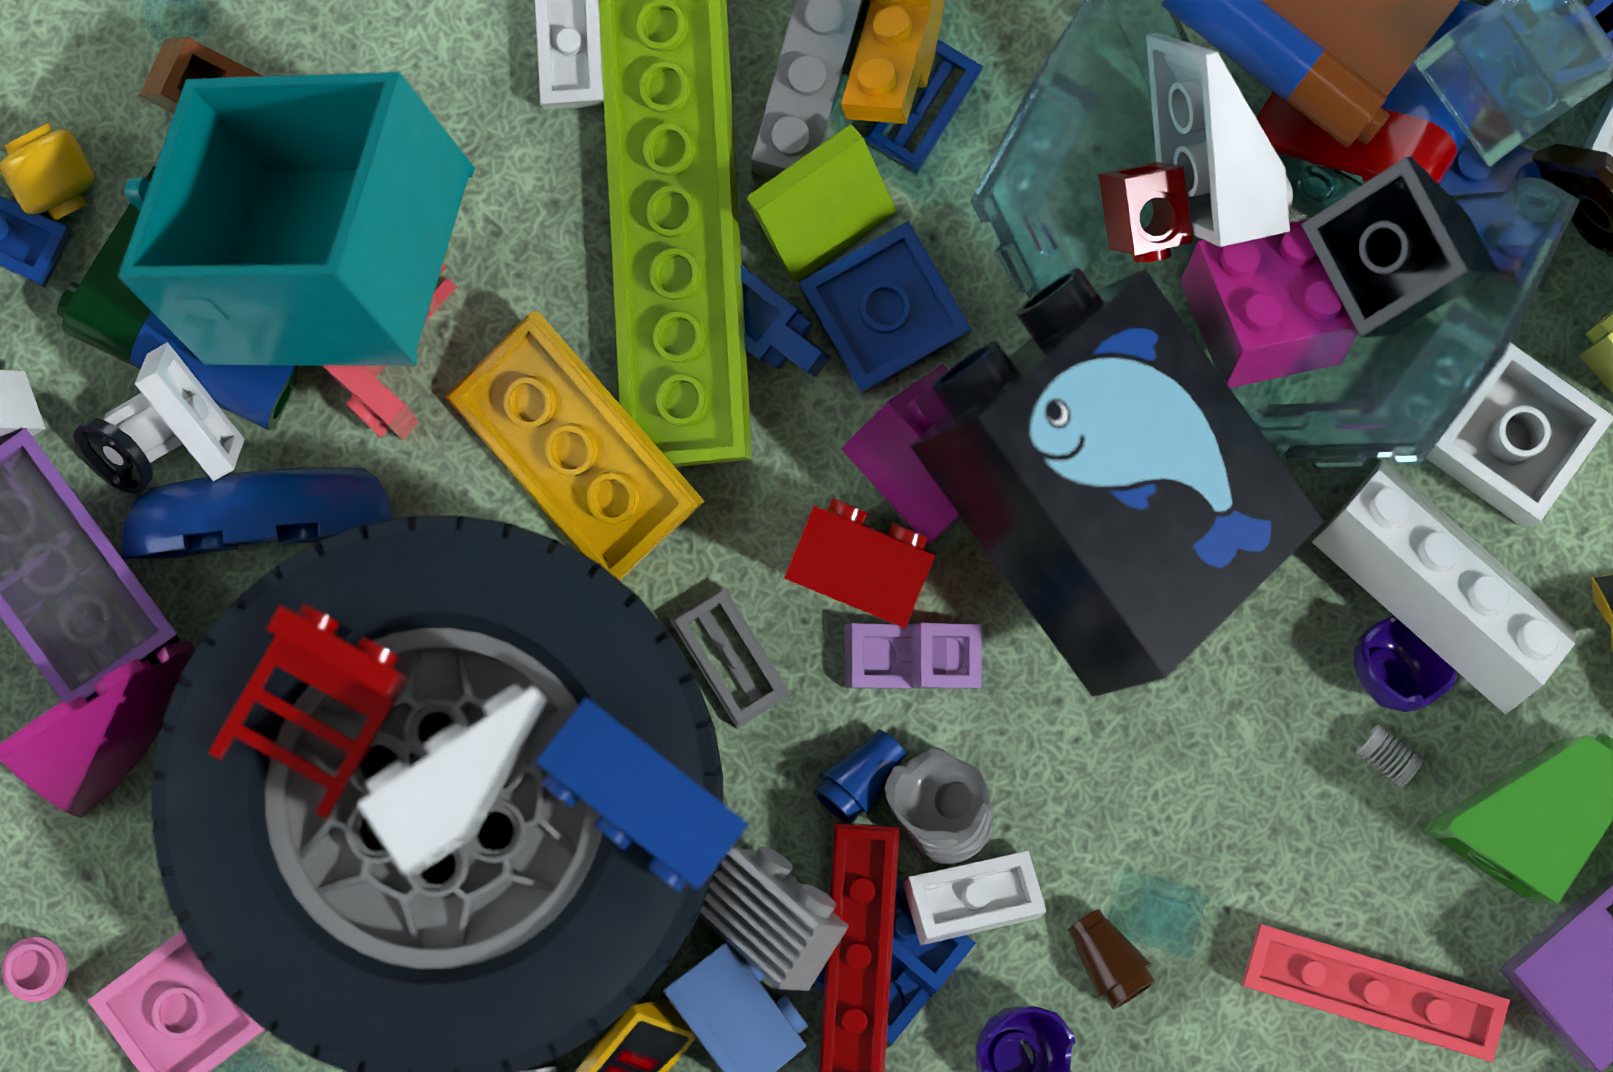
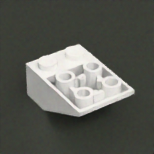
M517 684L511 686L483 705L482 708L486 712L487 718L469 730L466 726L461 727L459 723L447 728L424 745L429 753L428 757L413 767H410L409 764L403 766L401 762H398L366 783L371 795L357 804L403 874H420L476 836L549 703L545 695L533 686L525 692Z

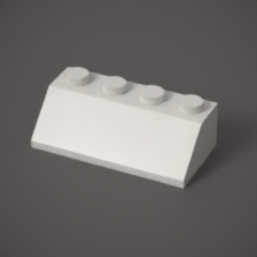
M1384 459L1371 471L1312 541L1316 547L1505 715L1541 688L1575 645V631L1568 622Z

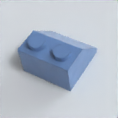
M728 942L696 964L663 991L723 1072H776L806 1047V1042L799 1033L809 1026L786 995L777 1002L773 1000L760 982L765 976Z

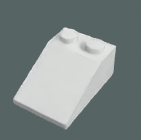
M1158 32L1147 34L1146 43L1156 162L1183 166L1192 235L1223 247L1290 232L1288 210L1292 206L1293 192L1286 176V169L1218 52Z

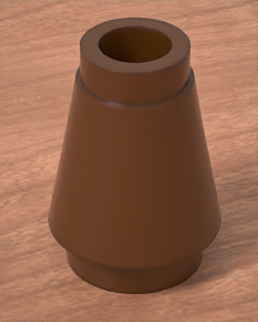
M1100 909L1086 915L1068 929V932L1074 939L1075 947L1098 1000L1105 998L1112 1010L1128 1003L1156 982L1148 970L1152 963L1109 919L1105 918Z

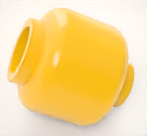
M47 123L4 145L8 155L0 163V173L16 202L25 213L38 215L47 211L51 219L56 221L87 205L81 193L93 185L96 175L71 131L67 129L53 131L50 123Z

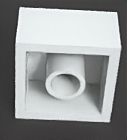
M1508 342L1492 354L1421 455L1525 529L1544 518L1613 421V415L1515 345Z

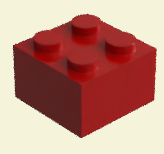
M835 498L831 499L828 509L820 505H814L784 579L906 628L936 553L924 548L928 537L894 522L888 533L866 525L865 522L869 512Z

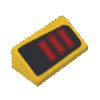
M670 999L637 1003L618 1018L575 1072H668L697 1036Z

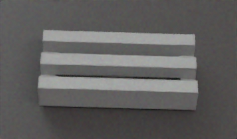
M724 586L670 619L737 729L791 696L785 683ZM718 605L724 610L773 689L767 695L762 697L709 612ZM697 618L701 621L751 702L746 708L740 710L688 626L689 623Z

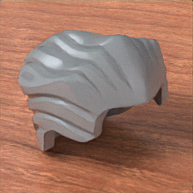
M939 748L927 750L908 761L904 766H895L885 786V797L896 823L900 826L902 836L914 852L918 851L923 859L927 860L930 858L933 863L953 864L971 858L985 846L993 832V816L987 783L981 771L955 758L944 749Z

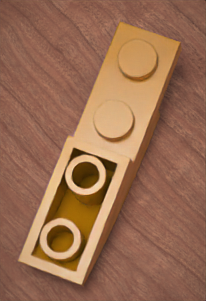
M870 0V7L841 101V107L846 119L907 124L917 87L926 88L939 37L945 0Z

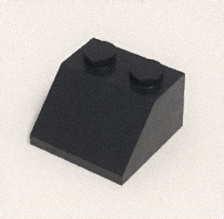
M1406 156L1301 224L1360 337L1392 336L1498 271L1469 215L1413 157Z

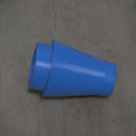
M878 729L867 741L819 774L821 782L813 790L814 795L829 812L844 823H854L859 816L867 818L886 786L893 768L906 756V752L889 734Z

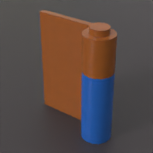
M1164 0L1161 6L1348 148L1355 139L1366 146L1390 116L1380 108L1387 99V95L1461 0Z

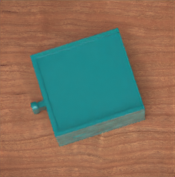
M400 71L186 79L151 182L144 177L129 178L127 181L125 196L140 214L118 277L204 365L416 366L419 357L416 353L465 187L468 178L473 177L475 167Z

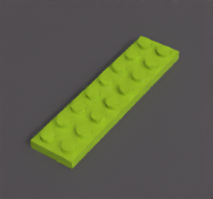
M599 0L619 404L674 467L752 460L747 356L744 336L743 284L741 282L740 267L741 248L727 0Z

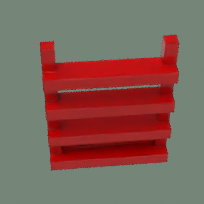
M303 603L297 615L279 606L266 629L276 636L208 753L222 760L235 737L327 788L328 790L314 813L328 820L339 799L347 791L351 778L361 761H364L371 743L381 726H384L390 715V710L401 691L407 686L410 678L393 669L399 656L365 637H362L356 648L337 638L333 634L339 622ZM278 666L368 717L356 741L264 690L263 688L275 667ZM255 702L260 703L347 752L348 755L336 776L243 725Z

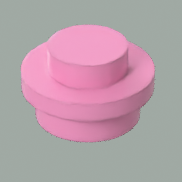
M29 937L18 941L8 950L2 963V977L7 989L15 997L27 1002H40L50 999L62 989L68 976V961L65 953L55 942L43 937Z

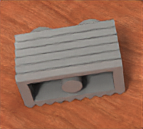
M759 847L758 851L738 848L731 849L727 853V859L720 863V870L713 874L714 880L710 883L699 917L777 988L809 991L848 929V923L840 920L839 916L833 913L836 903L831 897L816 887L800 884L796 881L795 877L789 875L793 866L781 854L767 847Z

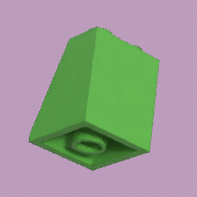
M1598 733L1595 739L1586 735L1559 740L1432 819L1424 829V832L1529 903L1559 904L1613 821V738Z

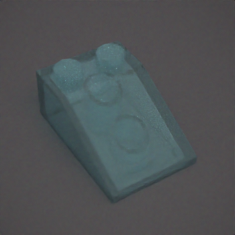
M1496 0L1446 33L1418 57L1414 63L1490 167L1613 81V43L1582 0Z

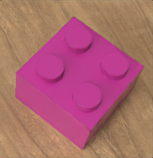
M1308 219L1290 222V232L1219 247L1206 240L1197 242L1180 282L1213 364L1230 388L1340 365L1358 334L1301 225Z

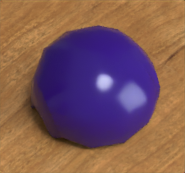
M1394 615L1369 627L1359 637V644L1354 649V668L1360 685L1381 707L1402 712L1422 709L1447 693L1456 681L1458 672Z
M1030 1004L1005 1008L988 1019L980 1031L975 1053L977 1072H1071L1072 1047L1076 1044L1074 1033L1058 1013ZM1021 1041H1023L1030 1047L1033 1054V1064L1031 1063Z

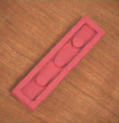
M1258 924L1240 985L1489 1062L1494 1060L1510 1003L1509 999L1263 924Z

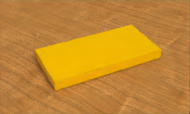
M539 311L530 312L445 396L449 403L581 554L602 565L620 581L705 502Z

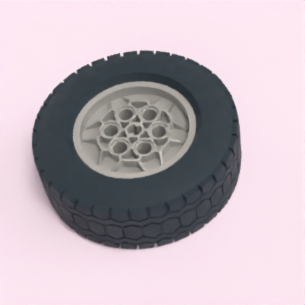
M458 515L412 516L370 523L321 540L281 562L273 570H269L244 591L235 603L232 602L207 632L204 641L199 643L181 674L182 678L179 684H176L163 719L162 731L160 730L153 766L155 772L153 775L154 779H152L151 820H153L154 828L152 832L158 869H161V880L173 914L177 917L178 925L196 957L229 999L275 1038L314 1060L346 1072L525 1071L559 1058L598 1035L639 1001L676 958L699 917L715 870L699 890L687 882L681 891L678 892L647 867L655 856L639 843L633 840L626 850L593 825L601 815L593 807L579 798L571 808L540 784L548 772L536 764V760L587 697L723 804V771L715 727L698 681L673 637L642 599L602 565L558 540L517 525ZM303 603L339 622L333 634L337 638L356 648L362 637H365L399 656L393 669L410 678L407 686L401 691L390 710L384 726H381L371 743L364 761H361L351 778L347 791L339 799L328 820L314 813L328 790L327 788L235 737L222 760L208 753L276 636L266 629L279 606L297 615ZM278 666L275 667L263 688L355 741L368 720V717ZM516 684L520 689L523 688L525 692L533 686L545 695L549 703L516 761L512 775L505 781L487 814L489 816L493 813L502 812L512 820L515 834L512 842L506 848L500 851H493L487 848L480 838L479 829L474 838L452 852L457 864L455 874L445 884L438 885L429 881L424 872L420 874H403L388 850L379 852L368 844L365 833L369 821L357 803L371 795L366 786V783L370 781L366 773V762L374 750L381 747H389L395 752L398 761L403 766L409 764L410 767H413L429 756L428 751L424 747L426 743L423 738V729L428 719L434 715L447 714L452 717L456 724L459 723L461 727L466 726L469 730L488 717L482 708L483 705L501 692ZM255 702L243 725L336 776L348 755L347 752L258 702Z

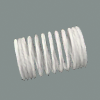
M1380 724L1376 725L1370 731L1371 737L1362 748L1361 746L1357 748L1356 754H1359L1362 759H1367V763L1372 762V766H1377L1376 768L1381 770V774L1386 773V777H1391V781H1394V784L1402 788L1417 773L1424 758H1421L1417 753L1410 757L1413 752L1412 749L1404 755L1408 749V746H1404L1395 761L1385 770L1386 765L1403 746V742H1400L1395 747L1398 742V738H1396L1389 745L1394 735H1390L1385 741L1384 746L1371 758V755L1389 734V731L1385 732L1383 726L1380 727ZM1389 745V749L1386 751V753L1376 762V758ZM1395 747L1393 754L1381 765L1384 758ZM1404 755L1402 762L1390 773V769ZM1410 757V759L1408 760V764L1396 777H1394L1395 773L1402 767V765Z

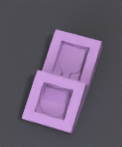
M918 623L907 624L906 628L895 624L844 625V688H982L981 624Z

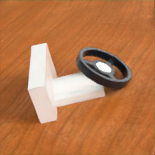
M168 342L146 355L135 385L142 393L107 412L103 420L98 418L84 420L76 428L73 435L75 446L87 465L107 483L128 493L142 492L153 479V470L150 463L184 444L209 477L215 481L234 470L244 442V437ZM89 440L93 442L96 446H98L101 455L105 458L107 462H109L112 466L115 467L116 471L112 469L109 465H107L99 457V455L91 446ZM133 463L138 470L140 480L131 479Z

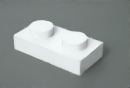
M535 0L540 105L544 110L603 106L599 0Z
M1029 851L908 877L903 883L920 945L1038 919L1047 912Z

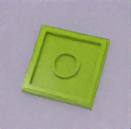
M852 124L839 131L746 197L783 269L794 283L803 279L897 212L862 135Z

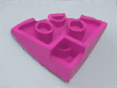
M190 641L169 644L156 654L160 663L154 667L149 661L141 663L138 659H134L106 674L93 686L99 695L96 699L88 703L83 696H80L68 703L60 702L0 744V761L34 791L57 808L72 816L81 818L118 786L154 742L160 730H162L163 719L176 684H179L182 678L181 674L194 654L195 647Z

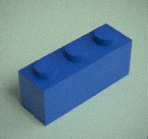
M587 697L535 762L548 772L540 784L571 808L579 798L601 814L593 825L625 850L635 840L655 857L647 867L678 892L681 891L687 882L699 890L749 826L747 822Z

